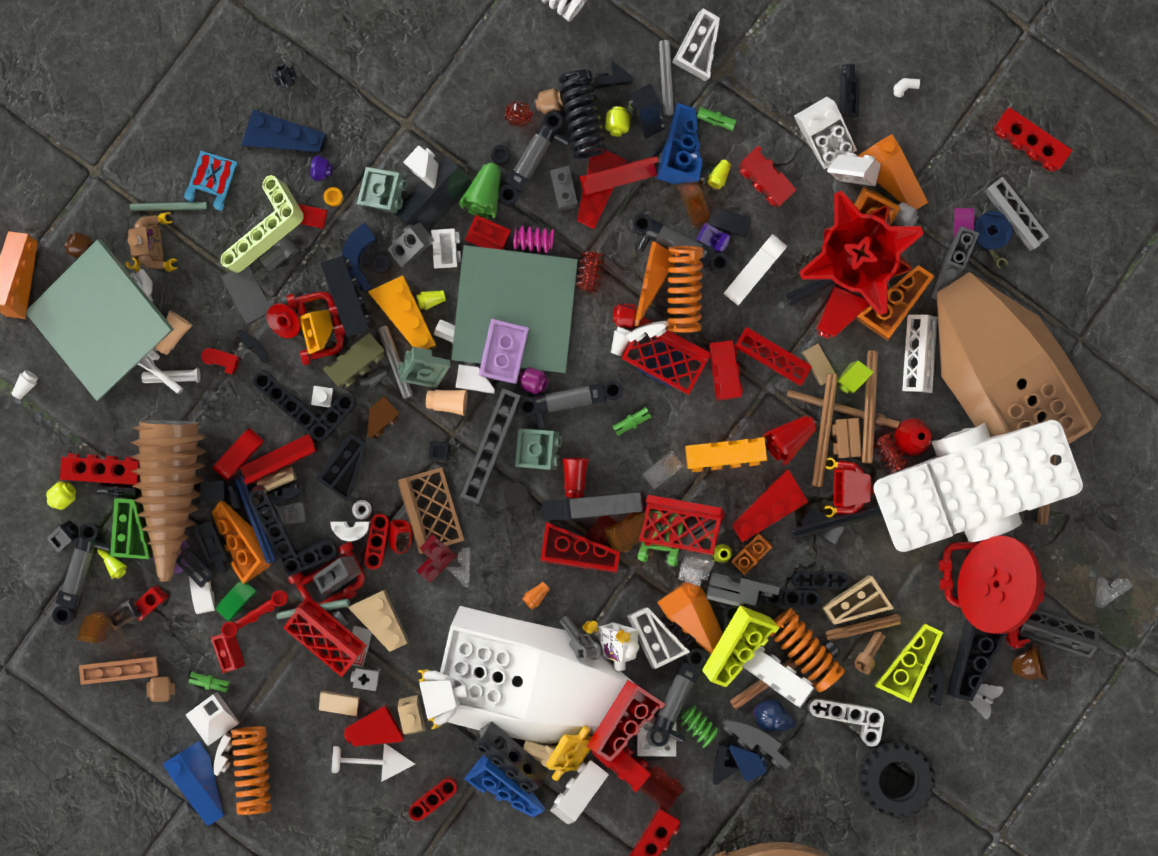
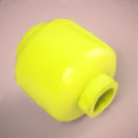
M613 107L612 110L607 112L605 129L611 132L612 136L620 137L629 131L631 115L627 112V109Z
M57 482L47 491L48 505L52 508L64 510L76 498L74 486L69 482Z

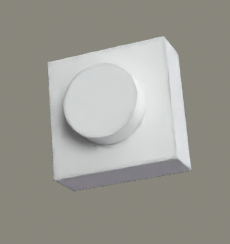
M314 386L311 405L330 407L332 405L334 389Z

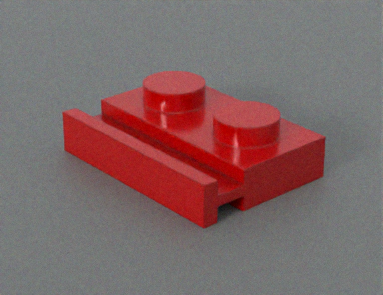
M475 215L465 241L478 247L502 250L511 230Z

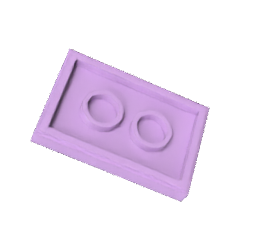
M491 319L478 376L516 384L529 327Z

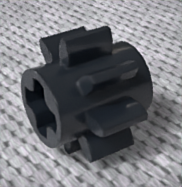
M282 64L274 69L275 74L272 77L277 87L281 85L282 88H289L294 85V79L297 76L292 66L288 68L286 64Z

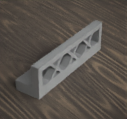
M1003 177L984 190V193L998 211L1006 216L1005 218L1011 223L1012 229L1029 251L1034 250L1049 238L1045 230ZM1000 183L1006 189L1005 196L996 187ZM1007 200H1015L1017 211H1014ZM1019 215H1026L1028 217V226L1024 224ZM1031 230H1038L1042 238L1037 240L1031 233Z

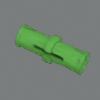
M700 107L697 119L699 118L712 123V126L716 127L718 125L730 131H733L737 120L724 116L719 111L716 113Z
M644 407V409L632 416L629 414L625 420L613 425L614 430L619 429L616 431L617 436L619 437L631 428H637L638 424L651 418L649 413L644 415L648 412L647 408Z
M191 672L190 677L192 678L189 679V684L205 687L206 690L214 689L227 693L228 688L221 685L229 686L230 681L213 678V675L205 676Z

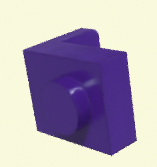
M705 223L696 240L701 244H706L716 249V252L722 253L727 248L731 236Z

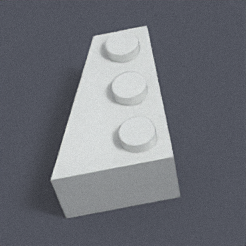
M705 9L699 11L672 63L703 81L708 80L711 74L710 69L720 18Z
M642 608L627 616L632 627L639 630L638 640L651 668L656 669L690 652L649 608Z
M591 760L587 763L583 762L579 766L576 777H572L565 786L566 790L563 794L560 793L554 801L555 804L550 809L552 813L566 824L577 820L609 775Z

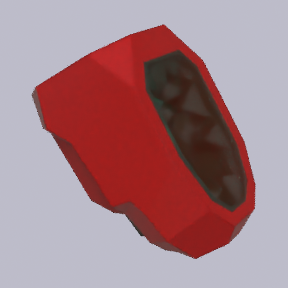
M392 520L388 527L390 547L396 554L405 553L411 546L412 526L405 520Z

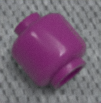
M532 367L521 371L518 377L521 389L534 395L544 392L548 384L545 372Z

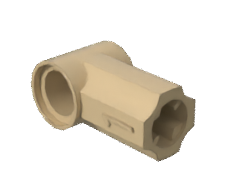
M525 741L523 747L527 753L545 767H547L546 763L556 748L551 745L544 746L531 741Z

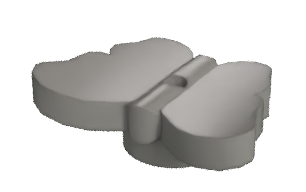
M982 683L973 701L969 702L983 718L988 719L991 715L990 704L993 703L994 698L1002 694L1003 688Z

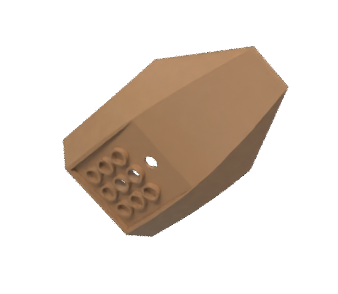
M970 272L937 292L941 377L949 386L975 427L986 423L990 437L1007 434L1047 420H1056L1061 424L1068 444L1095 427L1101 417V413L1069 358L1039 316ZM1021 378L1027 382L1026 387L1022 390L1017 388V381ZM1034 395L1036 402L1034 405L1029 406L1028 398ZM1044 412L1045 419L1038 422V413Z

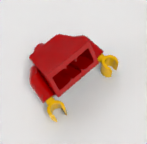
M827 458V461L834 463L832 467L825 466V468L828 470L834 469V506H837V508L831 505L825 506L824 509L831 508L833 511L832 514H826L825 516L830 518L834 514H854L863 507L864 503L870 502V494H875V483H871V476L864 474V470L856 463L840 460L835 462L833 458Z

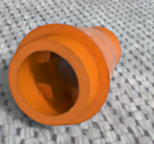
M541 582L526 592L522 600L533 610L539 606L543 598L550 591V588L544 582Z

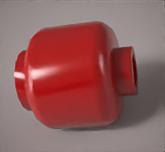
M619 303L613 309V323L621 328H634L637 315L636 305Z

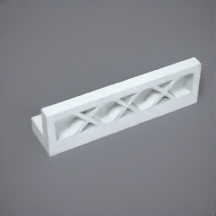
M908 315L902 391L932 393L938 318L936 316ZM914 319H921L920 327L916 331L913 328ZM917 338L919 346L914 350L912 341ZM916 357L918 365L913 369L911 360ZM914 375L917 379L916 387H909V380Z

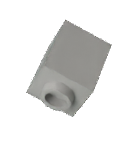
M357 667L351 674L350 682L353 683V688L376 691L381 670ZM364 674H367L366 677L370 679L366 683H363V679H360Z

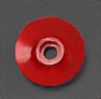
M278 303L268 309L267 322L274 333L283 338H293L299 333L300 320L292 308Z

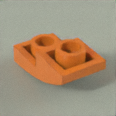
M758 533L731 562L745 575L773 546Z

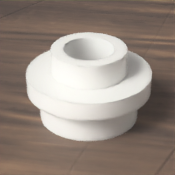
M359 500L353 505L352 512L356 518L366 519L370 516L372 507L369 502ZM360 506H364L366 508L365 513L359 512Z

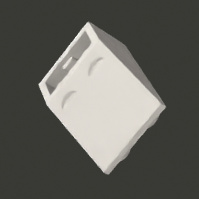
M825 97L794 115L802 134L823 169L828 168L839 154L846 155V153L857 151L835 101Z

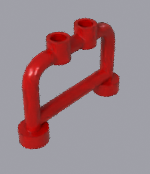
M325 291L295 297L294 294L286 295L288 306L293 310L298 309L299 317L307 314L304 303L325 299L328 302L337 344L334 347L312 354L308 353V349L300 351L303 366L310 365L311 360L339 353L344 347V335L346 333L343 325L340 323L339 314L332 295Z
M983 540L976 542H953L944 549L943 560H939V571H944V579H940V590H945L946 600L952 606L960 607L959 599H955L952 593L951 553L957 549H973Z
M349 541L337 548L340 554L339 557L305 577L302 572L289 576L287 579L290 584L295 583L304 600L307 596L312 599L305 585L313 581V577L337 559L353 556L362 573L357 576L355 583L323 602L317 603L323 604L343 598L351 599L356 596L357 593L355 591L363 586L365 575L351 551L354 547Z
M283 590L274 592L271 600L248 612L247 615L236 622L229 621L224 623L221 628L222 634L227 638L235 636L239 629L250 622L258 621L260 616L266 612L274 611L276 606L285 605L288 601V594Z

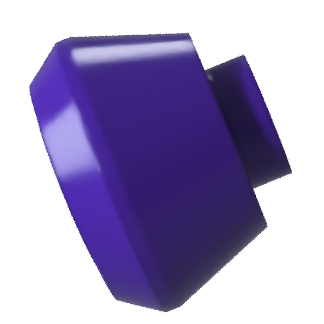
M320 155L313 158L310 175L314 181L325 180L328 176H331L333 166L329 163V160Z

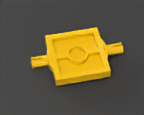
M584 725L577 735L564 734L554 752L550 755L546 766L549 770H556L552 775L553 780L559 781L562 774L567 771H577L590 751L586 746L592 736H587L591 730L587 725Z

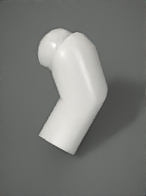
M901 79L894 86V95L902 97L908 88L919 89L920 79Z

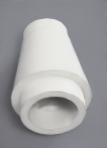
M618 327L614 331L611 353L622 356L630 342L626 336L631 330Z
M28 370L20 373L12 395L22 399L37 384L38 377Z

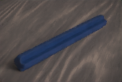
M244 476L238 477L235 480L236 485L238 486L266 563L272 564L277 561L276 555L250 502V488L248 485H245Z

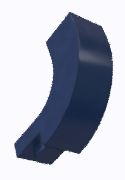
M364 223L350 234L344 244L342 255H345L346 259L349 258L353 267L351 272L353 277L356 276L358 288L361 292L365 290L368 294V291L372 290L373 287L361 271L360 258L369 246L377 242V239Z

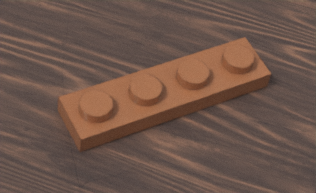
M154 656L79 665L81 685L159 676L158 658Z

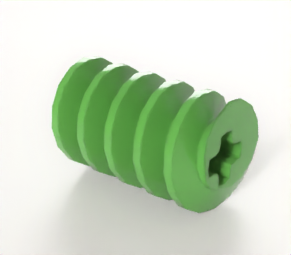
M692 705L685 709L677 720L682 718L681 726L688 724L686 731L688 732L693 729L694 731L691 736L698 735L697 742L704 741L702 747L705 748L716 737L718 728H711L713 723L711 721L706 723L707 717H700L702 712L700 710L695 712L696 706Z

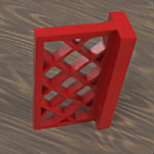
M643 317L639 327L652 323V321ZM669 330L659 337L654 335L653 338L657 339L652 341V337H649L650 342L639 344V341L637 342L636 339L629 343L621 358L622 360L687 395L690 394L711 356L710 352ZM658 342L664 343L667 351L656 354L654 344ZM651 345L654 355L643 358L641 347ZM638 348L641 356L640 359L632 360L627 357L630 350ZM675 351L681 352L684 360L673 363L671 353ZM668 354L671 364L660 367L658 356ZM655 357L658 368L650 370L646 367L644 360ZM696 360L701 363L698 370L690 372L687 362ZM685 363L688 373L677 376L674 366ZM672 367L675 377L668 379L663 377L661 369ZM689 376L691 384L688 389L680 386L679 378Z
M647 495V507L639 537L640 542L714 556L721 522L725 516L722 508ZM651 509L659 511L662 515L654 522L650 519ZM673 513L677 514L680 520L670 525L667 517ZM690 517H696L699 523L689 529L685 521ZM665 520L669 527L659 533L655 525ZM709 520L716 521L715 528L708 532L703 524ZM683 522L687 531L677 536L673 528ZM701 526L706 534L696 540L692 532ZM653 527L658 535L652 539L645 538L646 531ZM671 530L676 538L671 542H665L662 536ZM690 534L694 542L688 546L683 545L681 539ZM707 537L711 540L710 550L702 549L699 544Z
M309 596L296 608L294 614L283 627L284 630L341 677H343L367 647L363 641ZM291 624L298 625L299 631L295 630ZM303 625H308L311 632L305 631ZM307 637H312L314 643L308 641ZM318 638H324L325 644H320ZM322 649H327L329 655H325ZM333 650H338L340 656H334ZM336 661L342 662L344 669L338 666Z

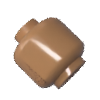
M556 88L539 92L538 99L535 100L537 110H541L544 115L550 111L561 112L562 107L565 106V103L562 101V92Z
M152 677L150 682H147V697H150L152 702H168L171 695H175V683H171L169 677Z

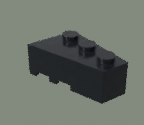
M651 83L630 93L627 111L630 113L631 119L635 118L644 138L647 139L665 130L662 122L664 121L663 117L659 116V113H662L660 101Z

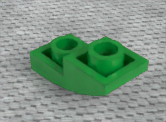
M240 581L222 599L215 610L229 622L257 594L256 590L248 583L243 584Z

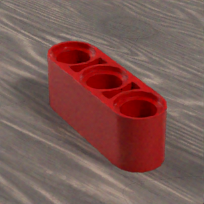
M248 428L216 462L212 469L227 482L259 449L264 440L251 428Z
M377 514L371 521L365 554V564L369 569H377L384 562L389 534L388 527L390 524V519L385 514ZM378 517H383L386 521L383 528H379L376 525ZM375 536L382 538V545L380 547H376L373 544ZM372 555H376L379 558L377 566L370 564L369 559Z
M453 777L444 778L413 802L409 809L410 818L414 821H420L451 798L458 788L456 779ZM447 782L452 783L454 789L446 791L444 784ZM434 794L438 797L439 801L431 803L428 796ZM416 806L421 807L423 814L416 815L413 808Z

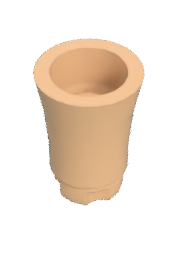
M169 311L166 320L174 330L155 347V349L166 355L170 353L171 349H174L178 341L192 327L190 322L173 311Z
M467 389L427 391V409L465 416L468 402Z

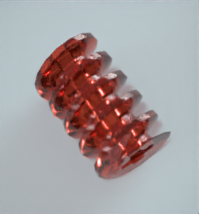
M590 251L582 252L581 256L586 259L580 260V264L584 267H579L578 271L583 274L577 275V278L582 282H576L575 286L582 291L598 293L599 291L595 290L594 287L600 286V284L595 279H600L601 276L597 272L603 271L598 264L604 263L600 257L606 255Z
M888 432L875 439L876 443L873 446V449H880L876 453L877 455H883L880 461H887L884 468H891L888 475L899 472L908 466H905L908 459H901L904 452H897L900 449V445L893 446L897 440L895 438L889 439L893 434L892 432Z

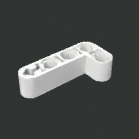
M772 234L723 294L739 305L786 249L787 245Z
M818 697L808 701L807 708L813 716L862 725L861 739L868 746H876L880 742L884 716L878 709ZM819 703L821 707L826 708V711L824 709H817L816 712L813 705L816 706ZM834 706H840L841 708L838 715H832L831 713ZM858 709L859 716L852 719L850 716L851 711ZM872 713H878V720L875 722H870L869 720ZM869 732L875 733V738L872 741L866 740V735Z

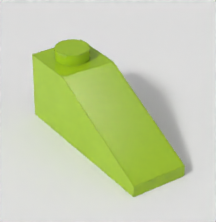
M858 360L850 363L837 381L839 384L838 388L846 394L848 392L852 394L873 374V371Z

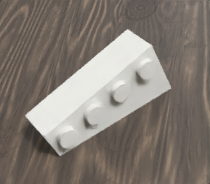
M760 646L754 652L755 656L751 661H746L742 667L801 708L814 690L811 686L813 683L804 677L801 679L796 676L797 672L788 665L785 668L779 664L781 660L773 654L768 656L764 653L765 649Z

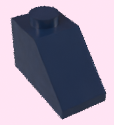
M732 743L728 744L745 782L767 772L765 767L768 765L763 755L759 757L755 751Z

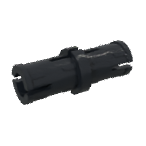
M99 482L97 487L99 495H114L115 497H137L139 492L138 488L127 484Z

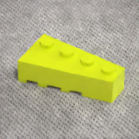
M740 605L702 671L711 682L727 687L741 672L745 662L751 661L755 656L754 652L761 645L764 646L768 642L767 638L772 632L776 633L779 626L771 617Z
M923 624L876 682L875 686L911 703L943 632Z

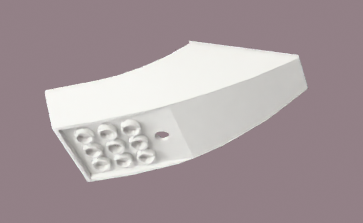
M459 606L451 624L440 673L446 674L450 679L455 680L456 687L466 685L468 688V696L459 698L460 706L456 708L457 711L448 721L449 723L480 730L492 721L511 738L548 745L559 742L564 734H579L584 725L591 729L587 736L594 734L626 681L634 682L621 671L614 670V665L602 655L597 660L588 659L586 662H579L575 652L569 645L572 638L566 630ZM477 667H482L485 671L482 678L475 675ZM497 671L503 674V680L500 683L496 682L493 677ZM520 676L523 679L522 686L515 687L512 684L513 677Z

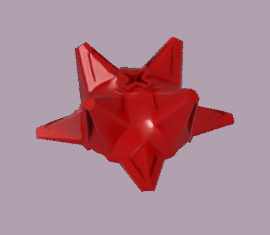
M843 191L834 193V225L824 230L822 252L799 271L802 279H832L849 293L860 292L879 315L887 313L888 281L894 276L910 271L911 265L901 253L924 234L921 226H890V207L885 205L870 214H862Z

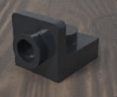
M69 520L56 528L46 539L57 553H60L79 537L78 528Z

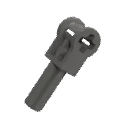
M568 616L560 619L561 625L572 638L569 645L575 652L579 662L583 663L588 659L597 660L601 657V647L593 641L588 633L581 634Z

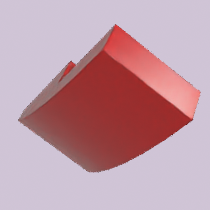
M298 204L303 212V220L300 224L321 229L325 228L328 210Z

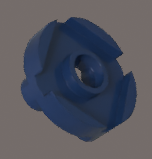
M989 211L984 213L974 223V231L979 233L975 243L986 250L1002 248L1012 236L1011 223L1000 212ZM991 226H994V230H997V233H994L993 236L988 232Z

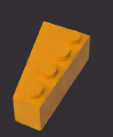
M403 275L368 291L412 347H420L427 350L437 347Z
M764 437L685 446L687 469H692V472H701L703 467L719 470L723 469L722 465L729 464L730 468L742 467L741 463L748 462L749 466L761 465L760 461L767 460Z

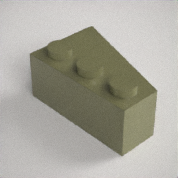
M368 333L343 356L341 354L335 363L330 367L327 365L323 370L338 387L342 389L344 387L349 388L356 382L354 379L359 374L363 376L370 370L369 366L373 362L376 364L385 357L383 354L386 351L373 335Z

